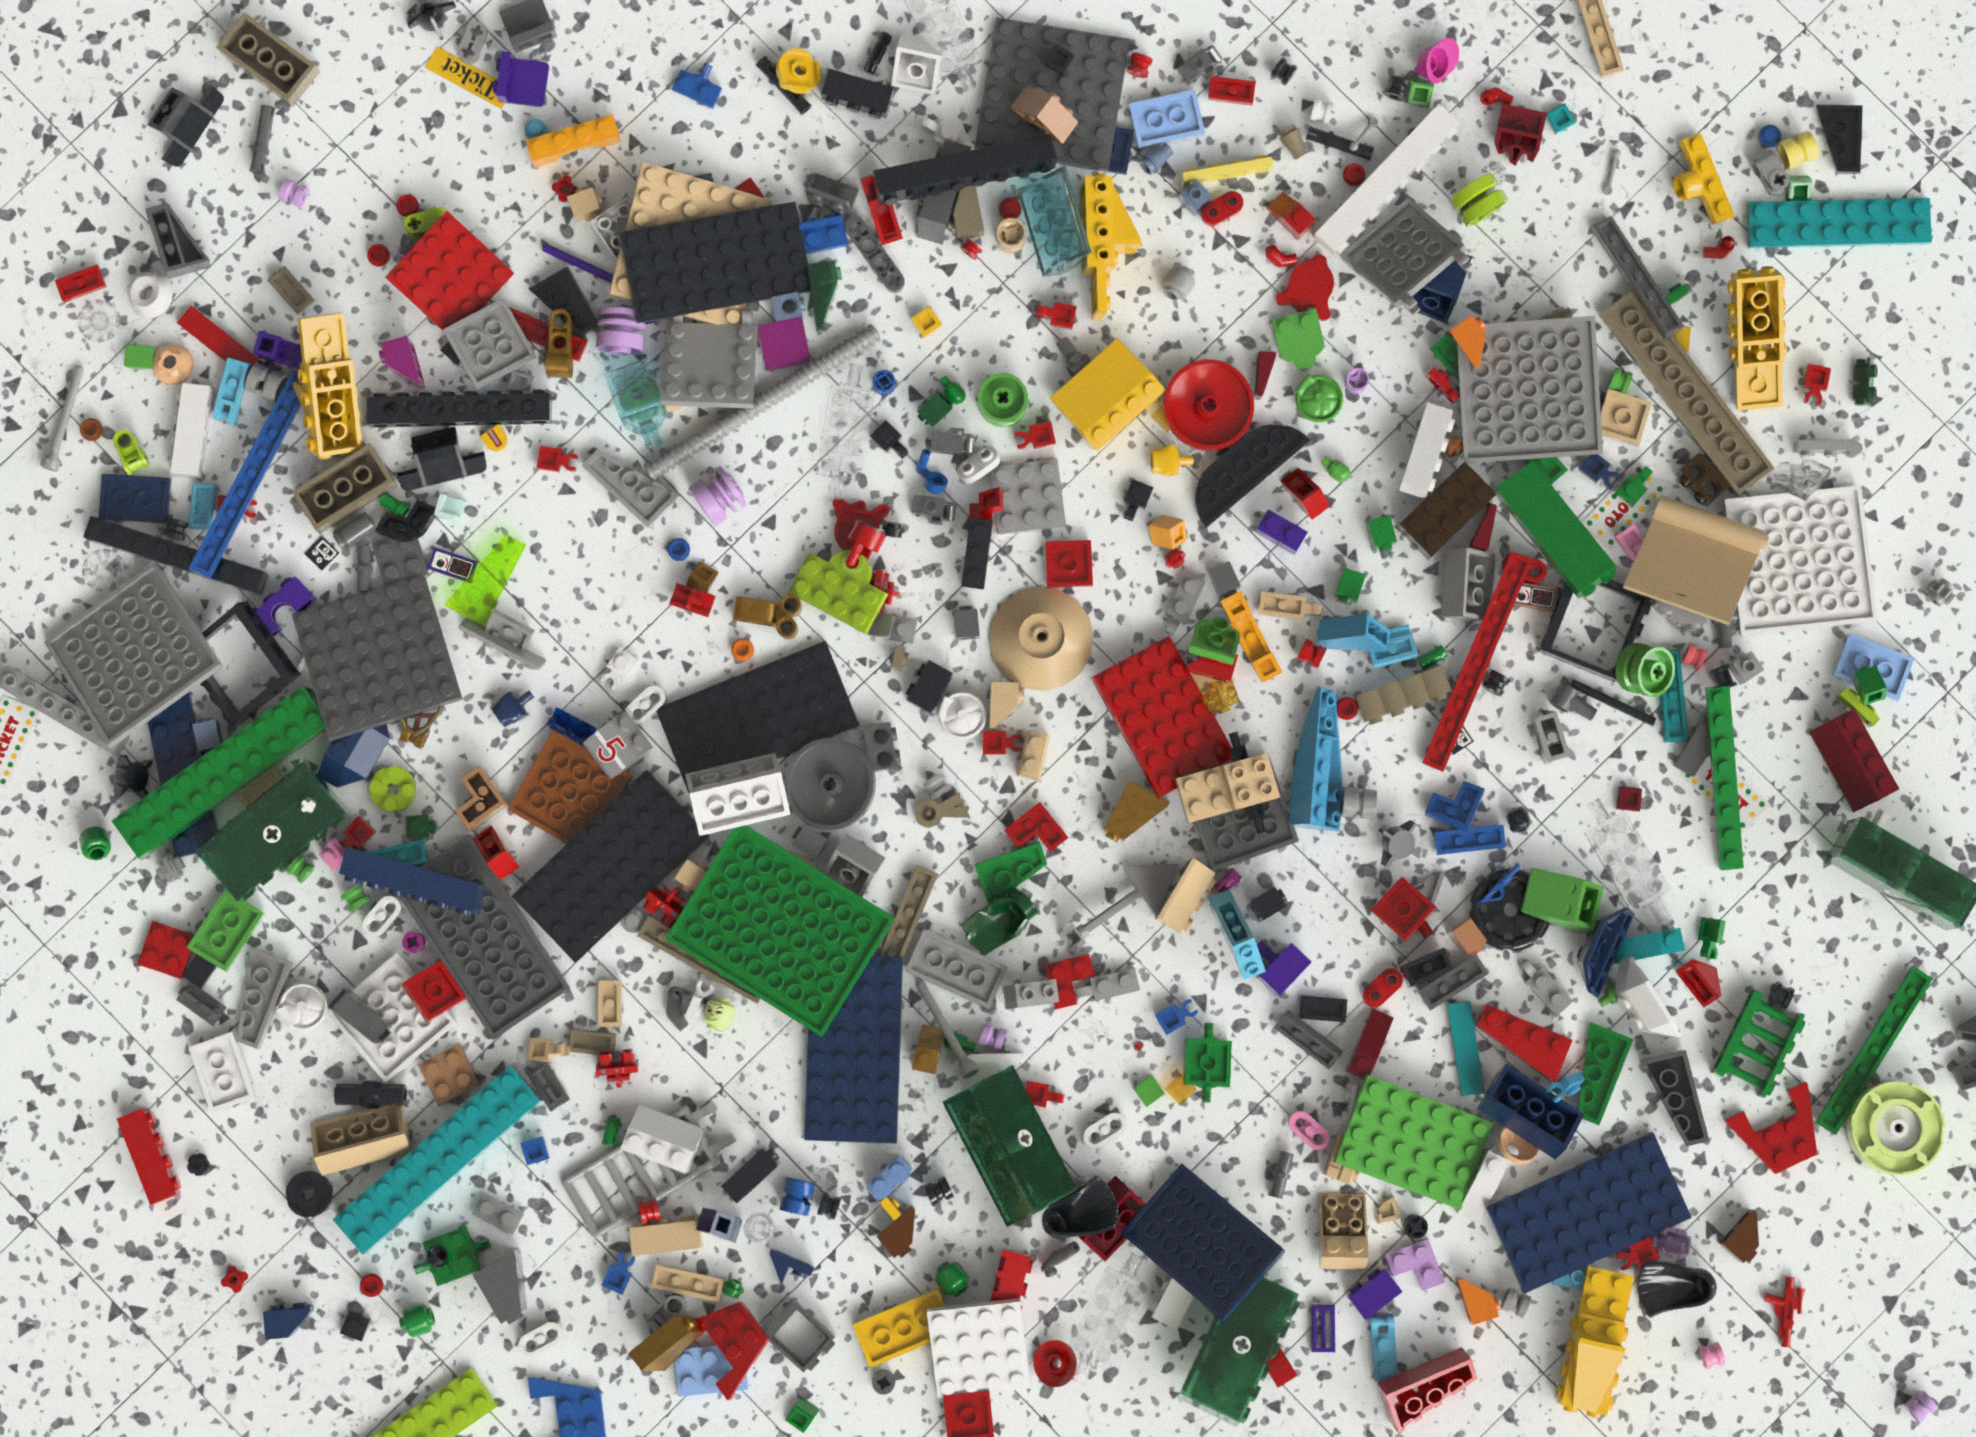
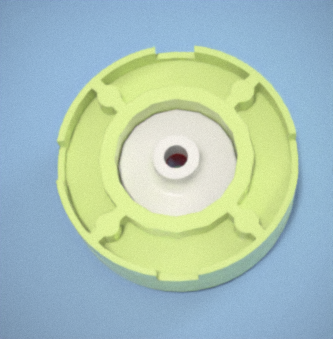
M1886 1081L1868 1087L1857 1099L1847 1117V1137L1853 1152L1866 1166L1881 1173L1907 1175L1918 1172L1935 1160L1944 1144L1942 1141L1946 1124L1940 1105L1929 1092L1912 1083Z

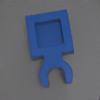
M1191 999L1184 1001L1180 1009L1173 1004L1155 1015L1166 1035L1185 1025L1186 1022L1183 1019L1185 1016L1193 1017L1198 1013V1010L1193 1012L1186 1010L1187 1004L1192 1002Z
M623 1250L617 1256L618 1265L610 1264L601 1286L621 1295L624 1294L633 1274L627 1271V1268L632 1266L636 1260V1256H632L629 1262H624L622 1257L625 1251Z

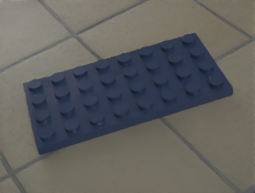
M872 956L824 1036L821 1037L808 1029L804 1140L898 1143L903 957Z
M1653 1132L1485 1207L1524 1294L1692 1218Z

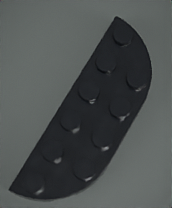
M1272 424L1256 428L1245 435L1204 471L1198 482L1195 505L1203 526L1207 529L1311 440L1304 433L1293 427Z

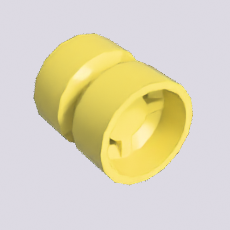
M1808 130L1795 136L1794 140L1788 138L1777 143L1780 160L1787 170L1801 165L1802 160L1809 162L1819 157L1816 140Z

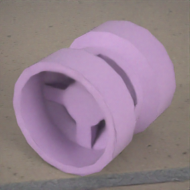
M287 178L280 187L278 199L284 202L290 201L294 206L301 208L307 199L309 188L302 184L295 185L293 180Z
M1362 368L1351 369L1345 379L1346 389L1353 394L1362 393L1369 383V375Z
M985 1023L978 1044L982 1046L989 1045L994 1050L1001 1051L1007 1030L1003 1028L996 1029L991 1024Z
M1923 1390L1917 1394V1398L1914 1401L1910 1400L1904 1405L1918 1423H1921L1928 1413H1933L1938 1409L1935 1402Z

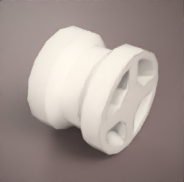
M1315 98L1310 120H1321L1324 124H1328L1333 102L1328 101L1325 103Z

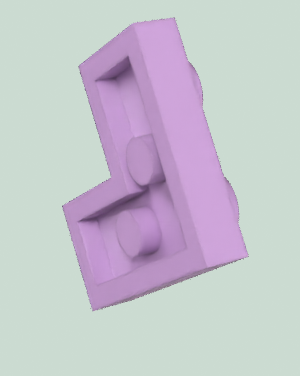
M1428 1238L1384 1254L1392 1276L1414 1269L1422 1291L1445 1283Z

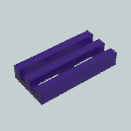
M1311 1305V1352H1335V1305ZM1316 1310H1320L1321 1347H1317ZM1325 1310H1330V1347H1326Z

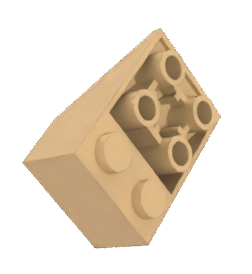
M1319 1193L1320 1269L1366 1270L1369 1258L1366 1194Z

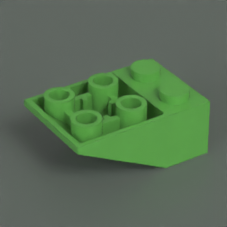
M1531 868L1521 912L1578 934L1587 933L1594 930L1604 887L1585 879Z

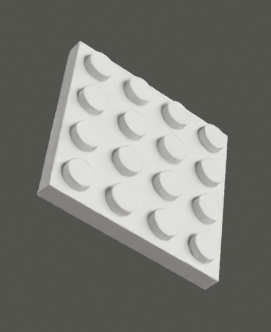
M398 952L352 990L392 1025V1028L389 1030L392 1033L383 1043L379 1041L378 1044H374L331 1009L327 1012V1015L385 1083H388L458 1023L448 1011L426 1023L401 986L404 981L413 977L416 973Z
M1020 1298L927 1308L937 1398H943V1395L988 1390L990 1393L1030 1389Z

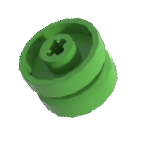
M1007 373L995 374L986 379L981 385L978 394L980 414L985 421L995 427L1006 428L1014 426L1022 420L1028 405V394L1022 381L1014 375ZM1001 398H1005L1007 400V403H1004L1003 401L1001 404L999 403V400Z
M1631 643L1622 650L1616 662L1615 673L1617 682L1627 692L1650 697L1660 696L1671 686L1674 678L1675 663L1673 656L1667 649L1660 646Z

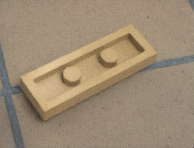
M656 1264L651 1288L720 1302L725 1279Z

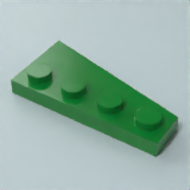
M1591 1022L1589 1024L1583 1076L1586 1079L1582 1082L1578 1110L1585 1114L1583 1120L1599 1126L1634 1039Z

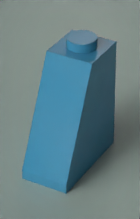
M1369 614L1319 620L1317 641L1328 649L1387 652L1390 629Z

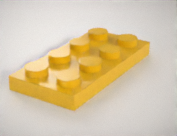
M939 1288L852 1324L870 1368L931 1343L927 1308L946 1306Z

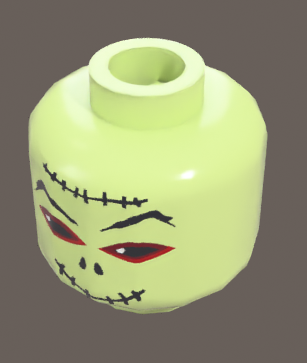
M717 996L716 1000H709L706 1003L703 1022L707 1024V1028L724 1032L725 1029L732 1026L736 1009L733 1005L729 1004L730 999Z

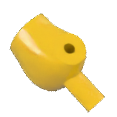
M1174 445L1160 447L1150 452L1151 473L1168 477L1177 476L1180 465H1193L1194 463L1193 456H1179L1178 449Z

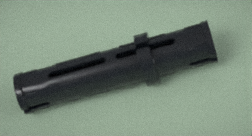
M764 56L757 62L756 67L769 79L768 82L771 85L774 84L801 115H804L812 107L801 94L780 87L776 67L767 56Z
M1309 126L1308 132L1316 134V136L1307 133L1305 140L1322 144L1327 149L1331 147L1370 161L1372 155L1363 151L1373 153V146L1359 143L1358 149L1352 151L1349 145L1355 141L1335 135L1333 131L1326 132Z

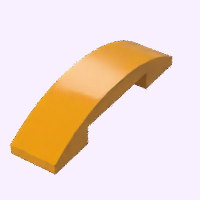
M1239 591L1220 601L1231 626L1240 632L1239 642L1260 681L1263 683L1283 673L1254 620L1251 609L1242 592Z

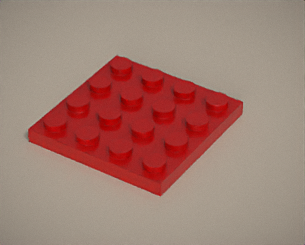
M446 210L385 278L443 331L446 327L481 310L512 277L514 272Z

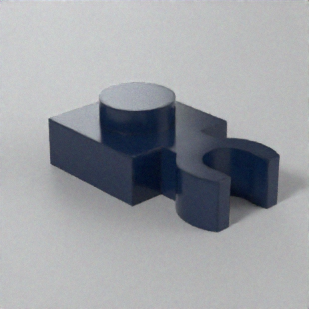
M1598 454L1589 455L1578 469L1594 483H1597L1599 479L1603 480L1604 486L1609 490L1614 488L1609 483V478L1614 477L1618 481L1621 478L1619 473L1607 470L1611 464Z

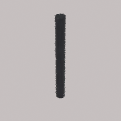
M1572 679L1569 685L1577 691L1648 725L1653 726L1657 719L1575 679Z

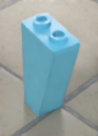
M1230 889L1209 897L1213 914L1243 979L1246 980L1266 972L1255 938Z

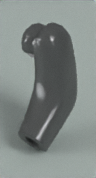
M674 986L669 989L667 994L666 1016L681 1032L689 1023L681 1012L683 990L680 987Z
M1072 1241L1053 1253L1042 1264L1041 1272L1044 1271L1047 1278L1056 1275L1057 1269L1055 1266L1069 1260L1079 1252L1080 1247L1078 1243Z

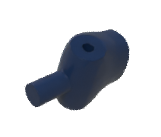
M528 690L518 698L510 691L503 695L491 710L504 727H507L527 716L524 705L532 700L534 695Z

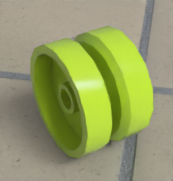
M1492 173L1485 174L1471 182L1449 200L1455 211L1466 209L1461 215V220L1468 228L1494 214L1509 200L1503 190L1491 192L1498 183Z

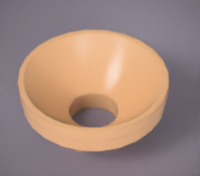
M167 344L160 347L154 354L152 370L156 378L164 384H182L193 372L194 361L192 355L181 345ZM167 356H174L176 358V364L173 368L168 369L164 367L163 362Z
M1506 1127L1498 1136L1500 1152L1512 1163L1527 1164L1539 1152L1538 1148ZM1508 1145L1516 1147L1518 1155L1510 1153Z

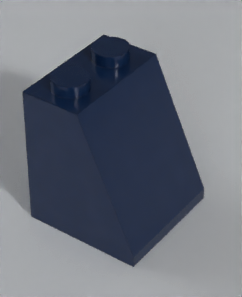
M1467 255L1470 258L1468 261L1471 262L1472 256ZM1456 261L1447 266L1412 296L1417 301L1416 305L1420 308V311L1417 313L1447 324L1459 297L1467 271L1465 272Z

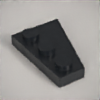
M1816 105L1836 173L1860 174L1863 105Z
M566 266L529 288L552 311L556 309L567 311L573 320V331L582 338L600 327L593 310L569 267ZM564 315L559 316L560 319L566 324L567 317Z

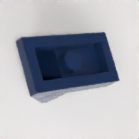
M773 1248L769 1253L781 1284L786 1277L789 1267L793 1269V1274L805 1278L806 1275L811 1276L815 1268L813 1265Z

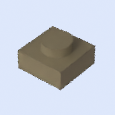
M896 644L891 665L892 669L901 671L902 666L907 665L909 653L905 652V646Z

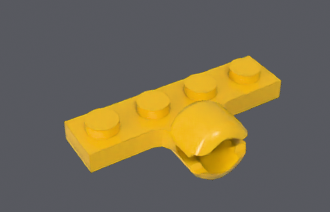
M1702 134L1679 141L1689 171L1674 177L1673 190L1676 196L1682 200L1699 197L1704 204L1712 225L1734 218L1735 215Z

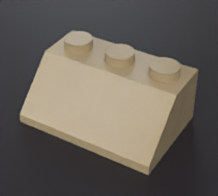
M1192 858L1156 920L1179 934L1182 930L1187 931L1193 921L1190 918L1194 910L1198 912L1205 901L1201 898L1205 890L1210 892L1217 881L1213 878L1215 872Z

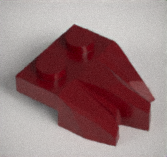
M1502 103L1494 142L1498 154H1503L1506 150H1510L1509 162L1516 166L1523 154H1526L1527 160L1533 163L1540 149L1547 113Z

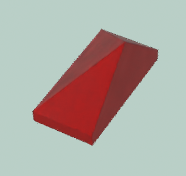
M1692 959L1675 971L1703 1008L1722 996L1716 967Z

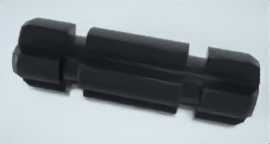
M884 31L880 33L878 42L875 43L868 57L869 61H866L864 65L866 73L875 74L878 68L877 64H880L887 50L886 46H889L892 40V36Z

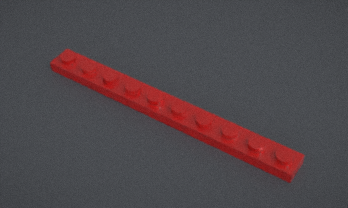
M1511 551L1422 764L1444 772L1533 560Z

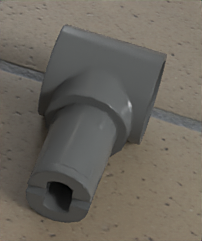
M1067 337L1057 342L1056 345L1067 360L1066 368L1072 377L1091 361L1085 353L1082 355L1081 352H1078Z
M1737 608L1729 625L1711 619L1712 624H1715V628H1718V648H1732V627L1737 623Z
M1560 683L1550 704L1566 713L1574 711L1591 721L1598 709L1582 701L1576 689L1565 683Z

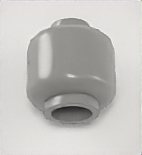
M1185 266L1172 267L1162 280L1163 293L1174 301L1185 299L1195 286V279L1192 276L1193 272Z

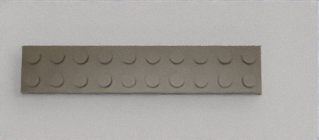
M1632 291L1599 314V317L1715 469L1729 482L1730 488L1736 496L1775 469L1676 338L1672 335L1663 339Z

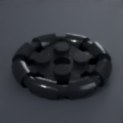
M1508 868L1488 874L1486 880L1480 881L1477 884L1470 898L1472 905L1469 917L1487 941L1485 943L1501 951L1503 949H1511L1512 952L1530 948L1534 945L1533 942L1538 938L1541 939L1547 932L1550 922L1521 912L1530 874L1523 870H1518L1512 876L1513 880H1516V887H1508L1507 884L1504 887V897L1498 901L1485 902L1487 904V912H1480L1481 903L1479 901L1484 898L1489 892L1488 889L1495 885L1505 872L1508 873L1510 871ZM1495 892L1491 898L1500 896V892ZM1509 903L1513 904L1517 910L1513 917H1509L1504 913V907ZM1489 922L1495 927L1491 933L1485 927ZM1529 926L1533 931L1526 935L1522 930ZM1504 933H1512V940H1504Z

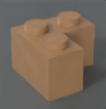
M1026 85L1011 106L1023 121L1037 125L1045 135L1050 134L1052 140L1061 144L1064 143L1078 124V121L1072 116L1074 114L1073 111L1060 103L1061 99L1053 92L1046 93L1039 87L1032 88Z
M480 765L460 778L473 796L472 799L455 810L468 830L473 831L509 805Z

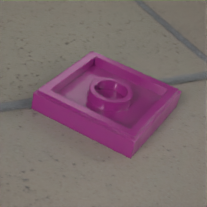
M802 317L758 325L766 371L811 362Z

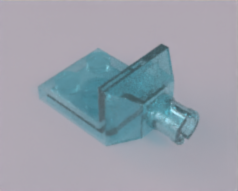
M648 358L604 373L624 428L637 435H642L646 449L654 448L651 441L652 437L656 447L660 446L663 441L658 429L661 428L668 412L665 405H661V395Z

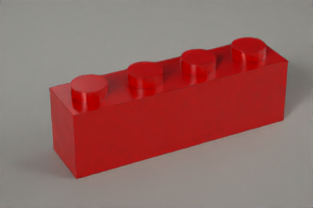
M141 1108L117 1118L116 1120L149 1204L155 1205L181 1194L179 1190L182 1188L181 1182L177 1175H173L171 1169L173 1162L170 1155L164 1152L163 1145H165L161 1133H157L155 1129L156 1119L153 1112L148 1111V1108Z

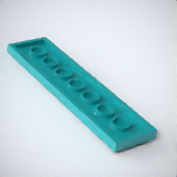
M1930 198L1747 203L1748 248L1922 245L1932 243Z

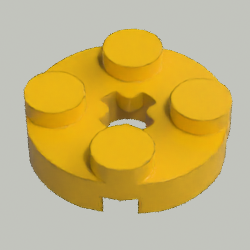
M793 48L779 58L776 64V74L781 88L797 94L812 91L821 78L820 65L817 60L814 61L810 57L812 54L800 48ZM799 67V71L803 72V74L798 75L794 71L795 68Z

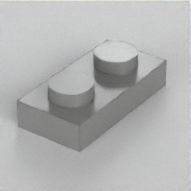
M482 1193L472 1212L473 1215L511 1235H514L524 1216L523 1213L486 1193Z

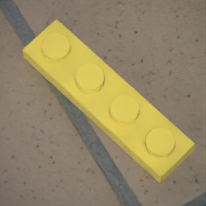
M1258 155L1253 157V160L1244 161L1243 159H1236L1228 165L1214 163L1208 165V168L1200 170L1199 167H1191L1182 173V184L1184 187L1189 186L1195 179L1200 183L1272 171L1273 160L1272 157Z

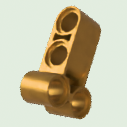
M556 309L550 315L549 345L545 360L546 375L553 378H572L573 358H571L573 320L569 313L563 309ZM561 315L566 316V324L557 326V317ZM559 338L566 340V345L562 349L555 348V341Z
M793 594L784 596L780 603L736 596L732 619L740 622L776 627L778 634L783 639L791 640L797 636L799 631L793 617L801 613L802 603ZM790 600L797 602V608L794 611H787L785 609L786 603ZM785 623L793 624V631L789 634L782 633L781 628Z

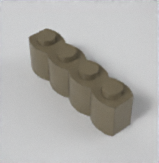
M1441 665L1364 692L1354 698L1363 723L1369 722L1370 725L1382 722V717L1391 714L1393 718L1404 714L1405 708L1412 706L1413 710L1426 706L1425 701L1434 699L1435 702L1448 698L1447 693H1450L1452 690Z

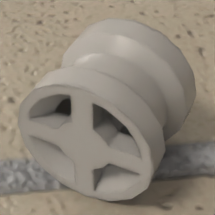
M943 773L934 776L923 784L924 788L930 791L932 800L952 789L950 784H946L944 781L945 776Z

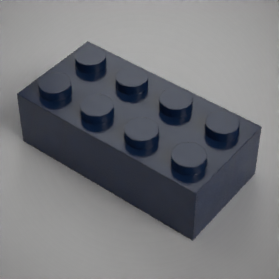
M1506 1063L1496 1073L1477 1109L1556 1160L1567 1149L1585 1114L1562 1099L1559 1102H1554L1553 1099L1556 1095L1551 1092L1547 1093L1544 1087Z

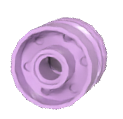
M615 306L599 309L598 316L603 319L598 320V326L608 330L597 333V350L618 356L644 353L645 338L635 332L645 330L646 326L644 323L636 324L633 308Z

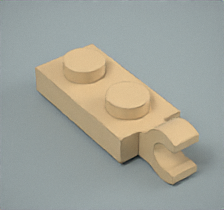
M1261 591L1258 615L1304 621L1305 614L1320 616L1322 605L1306 604L1307 597Z

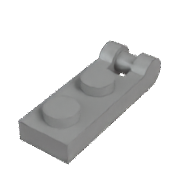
M1798 440L1794 443V453H1801V456L1804 457L1815 456V453H1824V457H1837L1838 454H1845L1848 458H1854L1863 450L1862 444L1858 441Z

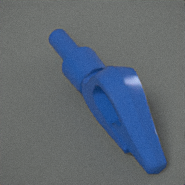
M1516 863L1508 873L1505 872L1479 903L1501 900L1505 895L1504 887L1513 880L1512 876L1521 868V865ZM1496 891L1500 892V896L1491 898L1493 893Z

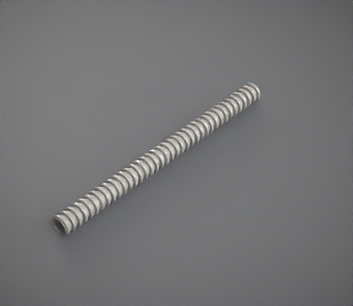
M869 324L867 329L863 328L862 332L858 331L855 336L851 335L850 339H845L843 344L838 343V347L835 348L833 346L832 350H827L825 355L820 354V358H814L812 363L809 361L808 365L801 366L802 369L800 370L796 369V373L793 374L791 372L788 378L785 376L783 381L778 380V384H772L770 389L767 387L765 392L761 391L759 392L760 395H754L753 409L735 408L734 411L730 410L728 415L723 414V418L720 419L718 417L715 423L712 421L710 426L706 425L705 429H699V433L696 434L694 432L692 437H686V441L681 440V444H675L673 449L670 447L668 452L663 451V455H657L656 459H651L648 464L647 462L644 463V468L652 480H657L656 477H662V473H668L670 468L672 470L675 469V465L680 466V462H686L688 457L693 458V454H699L701 449L704 451L705 447H710L713 442L717 443V439L720 438L722 440L725 434L727 436L730 435V431L735 432V428H741L743 423L745 425L748 424L747 421L754 420L753 417L755 416L759 417V413H765L766 409H772V405L777 406V402H783L785 397L790 398V394L794 395L797 390L801 391L803 386L807 387L808 383H814V379L817 378L819 380L820 376H825L827 371L832 372V368L835 367L837 369L840 363L843 365L845 360L849 361L851 360L850 357H856L858 352L861 354L863 349H869V345L874 346L876 341L879 343L881 341L880 335L875 327Z

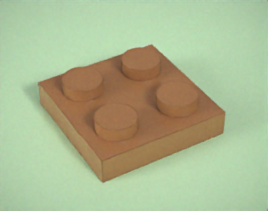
M457 1044L418 1064L438 1106L481 1085L461 1044Z

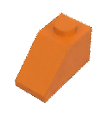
M1471 315L1452 328L1450 333L1475 369H1478L1481 364L1486 337L1483 330L1487 327L1480 317L1475 319Z
M1462 1278L1455 1279L1471 1325L1499 1317L1498 1311L1501 1310L1497 1297L1493 1298L1491 1293Z

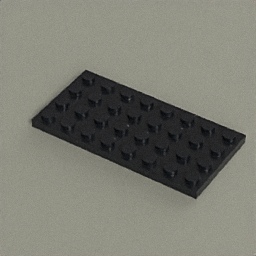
M796 202L619 232L618 238L636 324L770 300L773 296L793 292L803 294L814 291L802 231L798 228L800 222Z
M826 641L663 705L656 711L688 793L689 789L685 775L687 773L775 753L777 759L799 751L812 741L831 738L860 726Z
M646 769L524 883L512 897L576 963L642 901L649 891L659 885L710 835L699 836L697 823L693 817Z

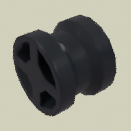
M1282 57L1270 76L1280 79L1281 84L1286 86L1298 67L1287 63V59Z
M1391 75L1388 79L1389 86L1385 88L1383 94L1396 101H1405V91L1409 89L1411 83L1402 77Z
M166 517L165 522L167 526L163 530L162 535L184 541V531L188 528L189 523Z
M1491 669L1488 673V680L1484 681L1481 686L1492 694L1502 697L1504 687L1509 685L1511 680Z
M1777 981L1771 989L1768 1002L1771 1004L1777 1003L1781 1008L1787 1009L1794 996L1795 989L1792 987L1786 988L1781 982Z
M824 1192L817 1214H825L830 1219L835 1220L842 1198H833Z
M1411 1214L1404 1219L1403 1230L1408 1236L1419 1239L1427 1233L1428 1224L1423 1217Z

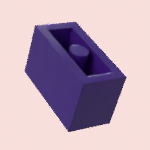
M1268 509L1255 533L1295 555L1308 531Z
M1376 1268L1367 1275L1369 1280L1362 1285L1358 1282L1348 1290L1350 1294L1347 1298L1364 1320L1370 1318L1403 1292L1384 1268L1381 1270Z

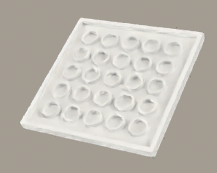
M1861 485L1723 500L1726 518L1767 531L1766 536L1770 537L1766 549H1761L1737 605L1740 636L1878 621Z

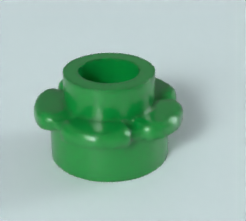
M730 1278L729 1281L723 1282L722 1292L738 1299L744 1293L743 1284L740 1281Z

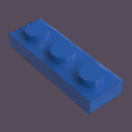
M1504 825L1469 828L1468 832L1461 829L1434 832L1436 855L1506 848Z

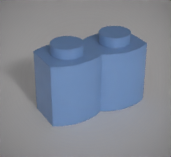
M898 1157L886 1166L884 1172L873 1177L866 1189L877 1201L882 1200L892 1192L895 1185L902 1183L908 1178L912 1168L902 1157Z

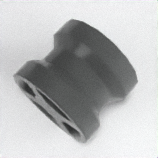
M888 1370L878 1371L872 1379L873 1389L879 1394L886 1395L895 1387V1376Z

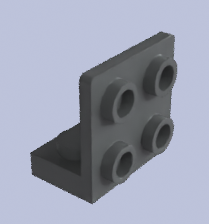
M526 0L499 12L515 53L557 37L543 0Z
M816 173L812 186H807L805 192L810 205L820 209L823 206L831 209L832 213H837L838 216H843L844 214L850 216L859 189Z

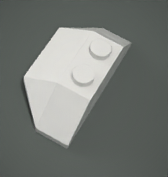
M1634 957L1620 960L1615 993L1618 996V1004L1628 1013L1632 1026L1639 1032L1668 1039L1682 1036L1670 1013L1642 969L1637 965Z

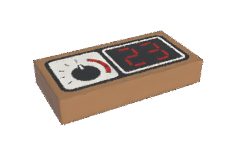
M1523 583L1514 606L1554 612L1558 589Z

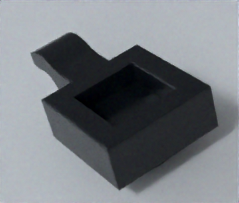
M887 420L870 435V438L886 453L892 449L901 459L909 453L899 442L902 435Z
M1132 479L1124 502L1129 503L1124 519L1133 522L1138 507L1145 510L1154 487Z

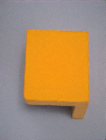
M1162 515L1149 524L1151 543L1155 546L1173 550L1187 540L1183 519Z

